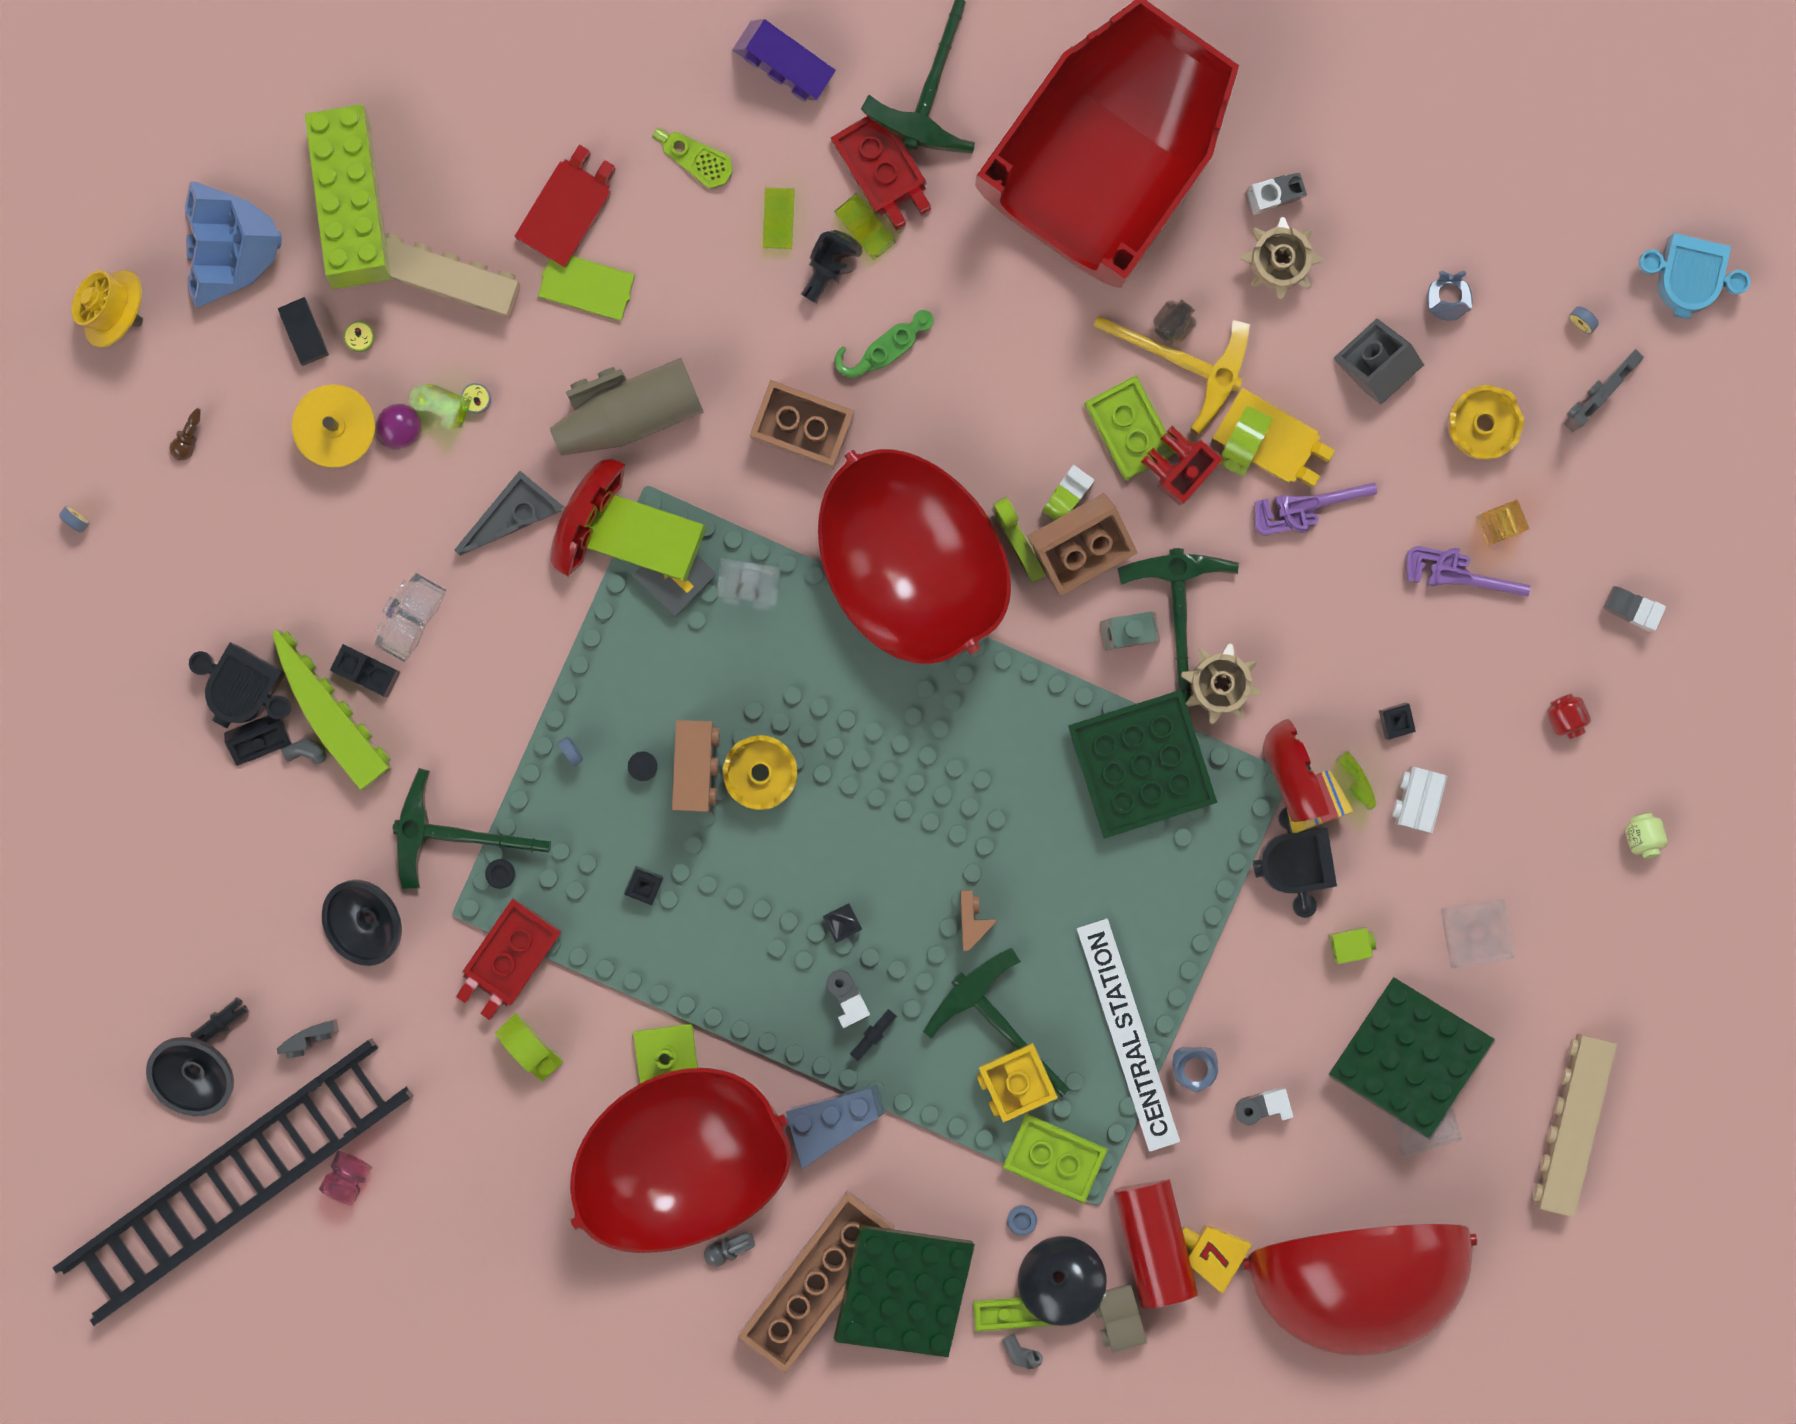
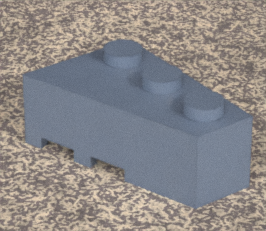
M877 1084L798 1105L786 1111L802 1169L885 1113Z

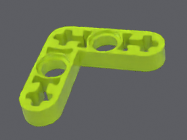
M1004 497L993 503L992 512L1030 581L1035 583L1046 577L1018 525L1019 518L1009 499Z

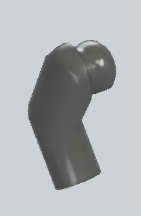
M307 738L281 749L287 762L297 757L305 756L312 759L314 764H321L327 758L322 744Z
M1015 1334L1002 1339L1003 1345L1014 1365L1027 1369H1035L1041 1365L1043 1361L1041 1353L1021 1347Z

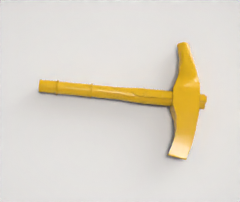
M1097 316L1094 327L1136 345L1137 348L1141 347L1159 355L1177 366L1207 379L1204 404L1198 417L1190 427L1197 434H1200L1223 405L1230 391L1237 392L1242 384L1243 378L1238 377L1247 347L1250 324L1233 320L1228 347L1223 356L1214 365H1211L1187 353L1147 338L1144 334H1138L1118 325L1114 321H1109L1101 316Z

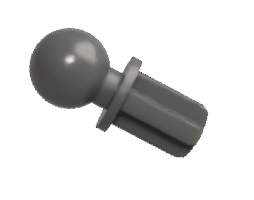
M748 1232L733 1238L725 1237L722 1239V1244L712 1243L707 1246L704 1251V1259L707 1264L713 1267L723 1265L727 1258L735 1260L738 1254L755 1246L754 1237Z

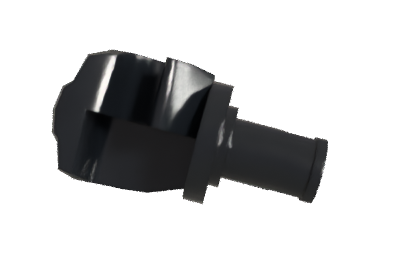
M831 230L823 232L810 255L811 261L808 264L813 267L814 273L803 292H801V295L817 304L829 281L833 282L835 280L839 283L841 277L838 275L853 271L850 266L840 262L844 257H860L863 253L860 243L842 231Z

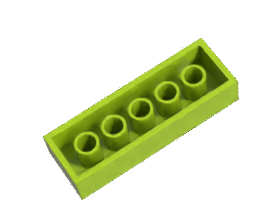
M359 104L306 113L305 122L325 275L332 290L391 280L370 121L364 105Z

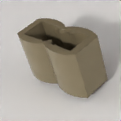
M1128 1283L1107 1289L1100 1306L1095 1311L1097 1318L1103 1317L1105 1329L1100 1330L1104 1346H1111L1114 1353L1146 1344L1147 1340L1131 1284Z

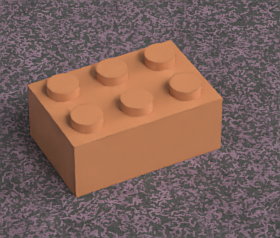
M770 380L752 427L750 438L834 470L853 420L854 410Z
M1105 493L1027 536L1049 582L1060 597L1138 553L1116 506Z
M676 720L672 810L711 812V806H717V788H712L713 776H718L719 758H713L714 746L719 747L720 729L715 728V723L712 721Z

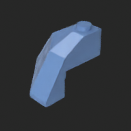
M190 182L185 203V218H188L192 229V235L186 236L187 259H193L188 276V290L194 306L201 307L252 284L274 261L276 250L280 249L282 244V235L280 231H277L273 219L248 200L198 182Z

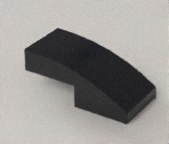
M305 297L278 308L289 339L302 366L329 355L321 331L317 327Z
M342 644L330 668V671L388 698L400 674V671Z

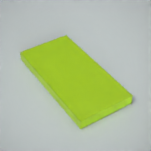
M614 495L603 512H596V516L589 526L593 529V533L587 549L686 582L707 526Z

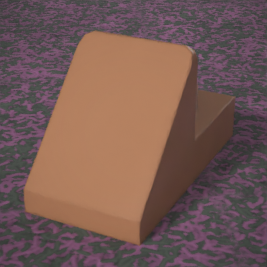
M960 890L963 951H969L998 919H974V914H979V896H973V890Z

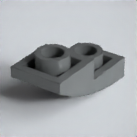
M337 1019L326 1021L298 1032L277 1048V1054L286 1053L287 1058L304 1056V1050L312 1048L311 1036H313L314 1042L332 1038L331 1033L339 1031Z

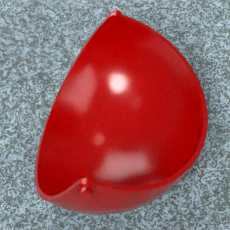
M878 449L862 454H857L855 450L848 452L844 456L847 461L835 473L825 490L818 519V543L824 572L841 609L858 631L871 643L889 655L904 661L918 664H934L946 661L967 651L970 655L977 653L981 649L978 644L988 637L1002 622L1007 612L1011 595V577L1007 556L989 517L975 498L956 479L926 459L894 449Z
M689 1068L671 1071L646 1080L621 1095L609 1105L592 1124L583 1138L573 1162L570 1178L571 1201L575 1212V1217L570 1219L571 1224L575 1230L579 1228L584 1230L599 1244L631 1253L672 1251L693 1246L722 1235L745 1222L762 1209L784 1183L792 1159L791 1146L784 1128L789 1125L788 1120L784 1114L780 1116L777 1114L768 1099L753 1084L727 1071L712 1068Z
M1414 1224L1375 1227L1321 1234L1272 1244L1253 1251L1242 1262L1243 1269L1251 1272L1254 1288L1263 1307L1271 1318L1290 1335L1305 1344L1331 1353L1354 1356L1376 1355L1411 1345L1428 1336L1448 1319L1459 1304L1468 1285L1472 1263V1246L1477 1245L1476 1233L1470 1234L1468 1227L1455 1224Z

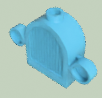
M1676 233L1667 238L1663 256L1659 251L1650 249L1641 254L1638 259V267L1643 273L1652 275L1660 272L1658 277L1660 297L1669 308L1674 310L1673 315L1680 318L1691 319L1692 313L1698 312L1713 303L1719 296L1722 287H1725L1730 294L1740 295L1749 288L1751 282L1749 275L1743 270H1735L1725 275L1731 246Z

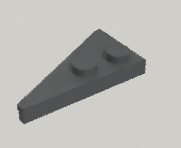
M1635 349L1603 383L1598 380L1586 392L1590 397L1583 404L1578 401L1566 413L1570 418L1564 425L1572 432L1584 426L1589 420L1587 417L1591 416L1602 406L1644 356Z
M519 471L454 551L460 556L554 515L565 507L524 473Z

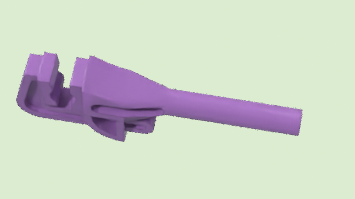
M1370 483L1314 496H1277L1274 500L1279 508L1278 517H1282L1283 520L1271 523L1270 519H1273L1274 515L1269 510L1270 504L1268 499L1256 501L1255 529L1259 534L1266 536L1289 530L1306 533L1308 532V526L1318 522V516L1313 514L1318 507L1377 494L1376 484Z
M1417 546L1410 549L1406 554L1407 581L1415 583L1421 581V571L1426 563L1421 562L1423 559L1435 562V564L1430 565L1431 575L1427 579L1426 585H1471L1529 596L1530 585L1471 574L1464 568L1469 565L1470 558L1459 554L1460 548L1440 551Z

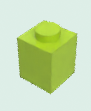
M1366 927L1329 934L1336 964L1373 957L1372 950H1376V942L1373 932L1368 933Z

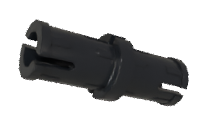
M236 997L219 1013H212L210 1015L211 1019L191 1032V1038L197 1039L202 1034H205L200 1040L209 1043L221 1032L225 1034L231 1024L249 1012L247 1006L244 1005L235 1012L234 1009L243 1003L240 998Z

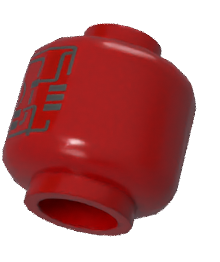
M1571 693L1550 702L1552 707L1548 709L1547 715L1558 736L1568 735L1569 739H1573L1586 733L1584 727L1589 725L1591 717L1581 697H1573Z

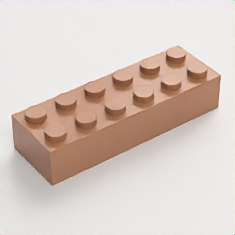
M846 1190L739 1332L738 1337L784 1373L789 1370L842 1300L859 1225L894 1229L892 1223L848 1190Z

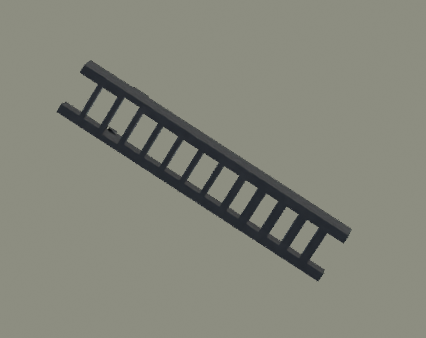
M373 1038L367 1040L52 1267L56 1274L61 1271L63 1274H66L84 1261L110 1297V1301L92 1313L94 1317L90 1319V1322L93 1326L118 1310L413 1097V1094L406 1086L390 1099L384 1101L360 1068L358 1063L379 1048ZM351 1068L379 1106L362 1119L334 1081ZM323 1082L326 1083L356 1125L355 1129L351 1128L344 1133V1137L341 1139L338 1138L308 1096V1093L322 1086ZM302 1103L330 1140L329 1143L315 1153L310 1150L286 1116ZM278 1120L306 1158L290 1171L262 1133ZM253 1138L257 1140L282 1175L266 1188L238 1151V1149ZM230 1155L258 1193L243 1205L239 1204L214 1169L217 1164ZM205 1173L208 1174L233 1209L232 1213L216 1223L190 1186L192 1182ZM178 1192L183 1194L208 1229L196 1239L193 1238L167 1201ZM155 1209H157L183 1246L182 1249L171 1257L143 1219ZM131 1226L159 1263L157 1267L147 1274L119 1236ZM106 1244L111 1247L135 1281L123 1291H121L95 1254Z

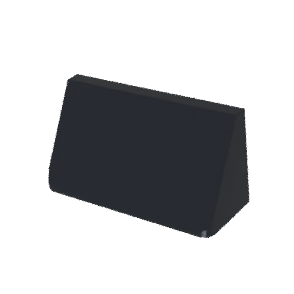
M269 715L224 733L225 744L236 766L292 744L283 719H274Z

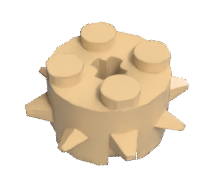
M1282 217L1277 227L1267 232L1255 227L1252 231L1257 243L1253 251L1241 255V260L1250 263L1252 272L1255 275L1251 286L1254 288L1263 284L1267 288L1275 290L1278 299H1283L1286 290L1297 284L1309 289L1311 284L1306 274L1312 265L1323 261L1322 256L1311 251L1312 247L1308 240L1312 230L1308 229L1300 232L1295 228L1290 229L1286 219ZM1277 253L1281 256L1284 253L1288 257L1285 260L1288 264L1283 262L1279 264L1276 261L1277 256L1275 254Z
M1229 643L1222 654L1213 656L1203 648H1200L1198 650L1200 663L1195 667V670L1182 672L1181 674L1182 678L1191 683L1192 696L1188 699L1186 705L1188 707L1200 705L1208 711L1209 721L1215 724L1221 713L1230 711L1240 719H1243L1245 716L1242 705L1248 700L1249 696H1258L1262 692L1252 685L1250 672L1257 665L1256 661L1243 662L1240 658L1235 657L1233 644ZM1217 676L1220 679L1226 678L1228 680V684L1225 685L1227 688L1225 692L1222 689L1215 688L1214 683H1216L1215 678Z

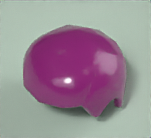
M390 405L378 415L375 422L376 436L382 445L392 450L408 447L417 440L421 433V418L416 410L409 405Z

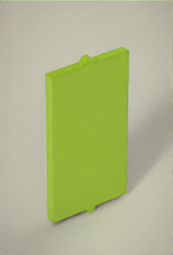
M572 256L566 268L549 259L546 270L542 271L544 277L538 297L622 321L627 301L631 300L629 294L635 274Z

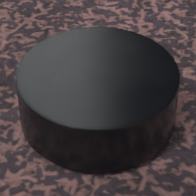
M641 751L630 757L628 772L634 779L647 781L657 773L658 763L652 754Z
M496 859L487 866L485 877L492 887L503 889L509 887L514 882L516 870L510 861Z

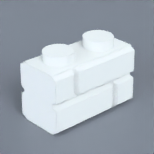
M1410 767L1409 772L1404 771L1400 781V788L1404 789L1401 801H1395L1392 811V817L1396 818L1395 824L1426 833H1433L1448 776L1417 767Z

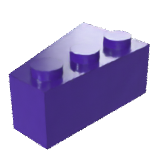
M765 19L750 21L732 49L749 64L757 68L759 67L768 73L767 76L781 85L784 83L792 89L791 93L805 102L807 99L817 100L836 71Z

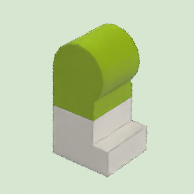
M1073 465L1055 489L1042 511L1054 520L1069 513L1095 480Z

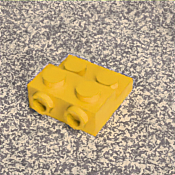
M1034 1043L980 1065V1073L976 1074L982 1090L988 1089L993 1100L989 1101V1105L995 1118L1000 1116L1003 1123L1058 1098Z

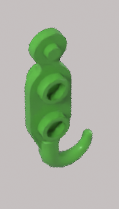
M920 310L916 312L910 324L901 323L892 327L867 348L860 363L853 368H848L843 364L842 356L846 348L841 347L834 358L837 371L847 378H857L866 372L888 366L912 347L917 332L927 331L932 327L934 322L932 314L927 310Z

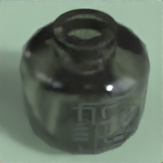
M1182 299L1179 303L1168 300L1153 318V323L1156 326L1153 331L1169 344L1173 342L1182 343L1197 325L1196 318L1192 315L1195 309Z

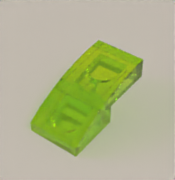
M765 187L763 248H793L795 188Z
M857 193L834 211L839 220L873 260L877 259L896 243L892 234L877 219L875 213Z
M1344 751L1336 760L1356 780L1348 789L1368 810H1373L1376 807V801L1369 780L1350 752Z

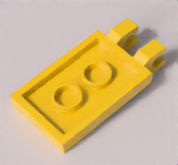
M1241 388L1212 440L1225 447L1246 406H1249L1273 418L1251 463L1287 484L1290 481L1295 482L1297 479L1313 488L1320 475L1305 468V463L1311 454L1328 463L1335 450L1319 442L1321 436L1317 435L1318 431L1248 390Z

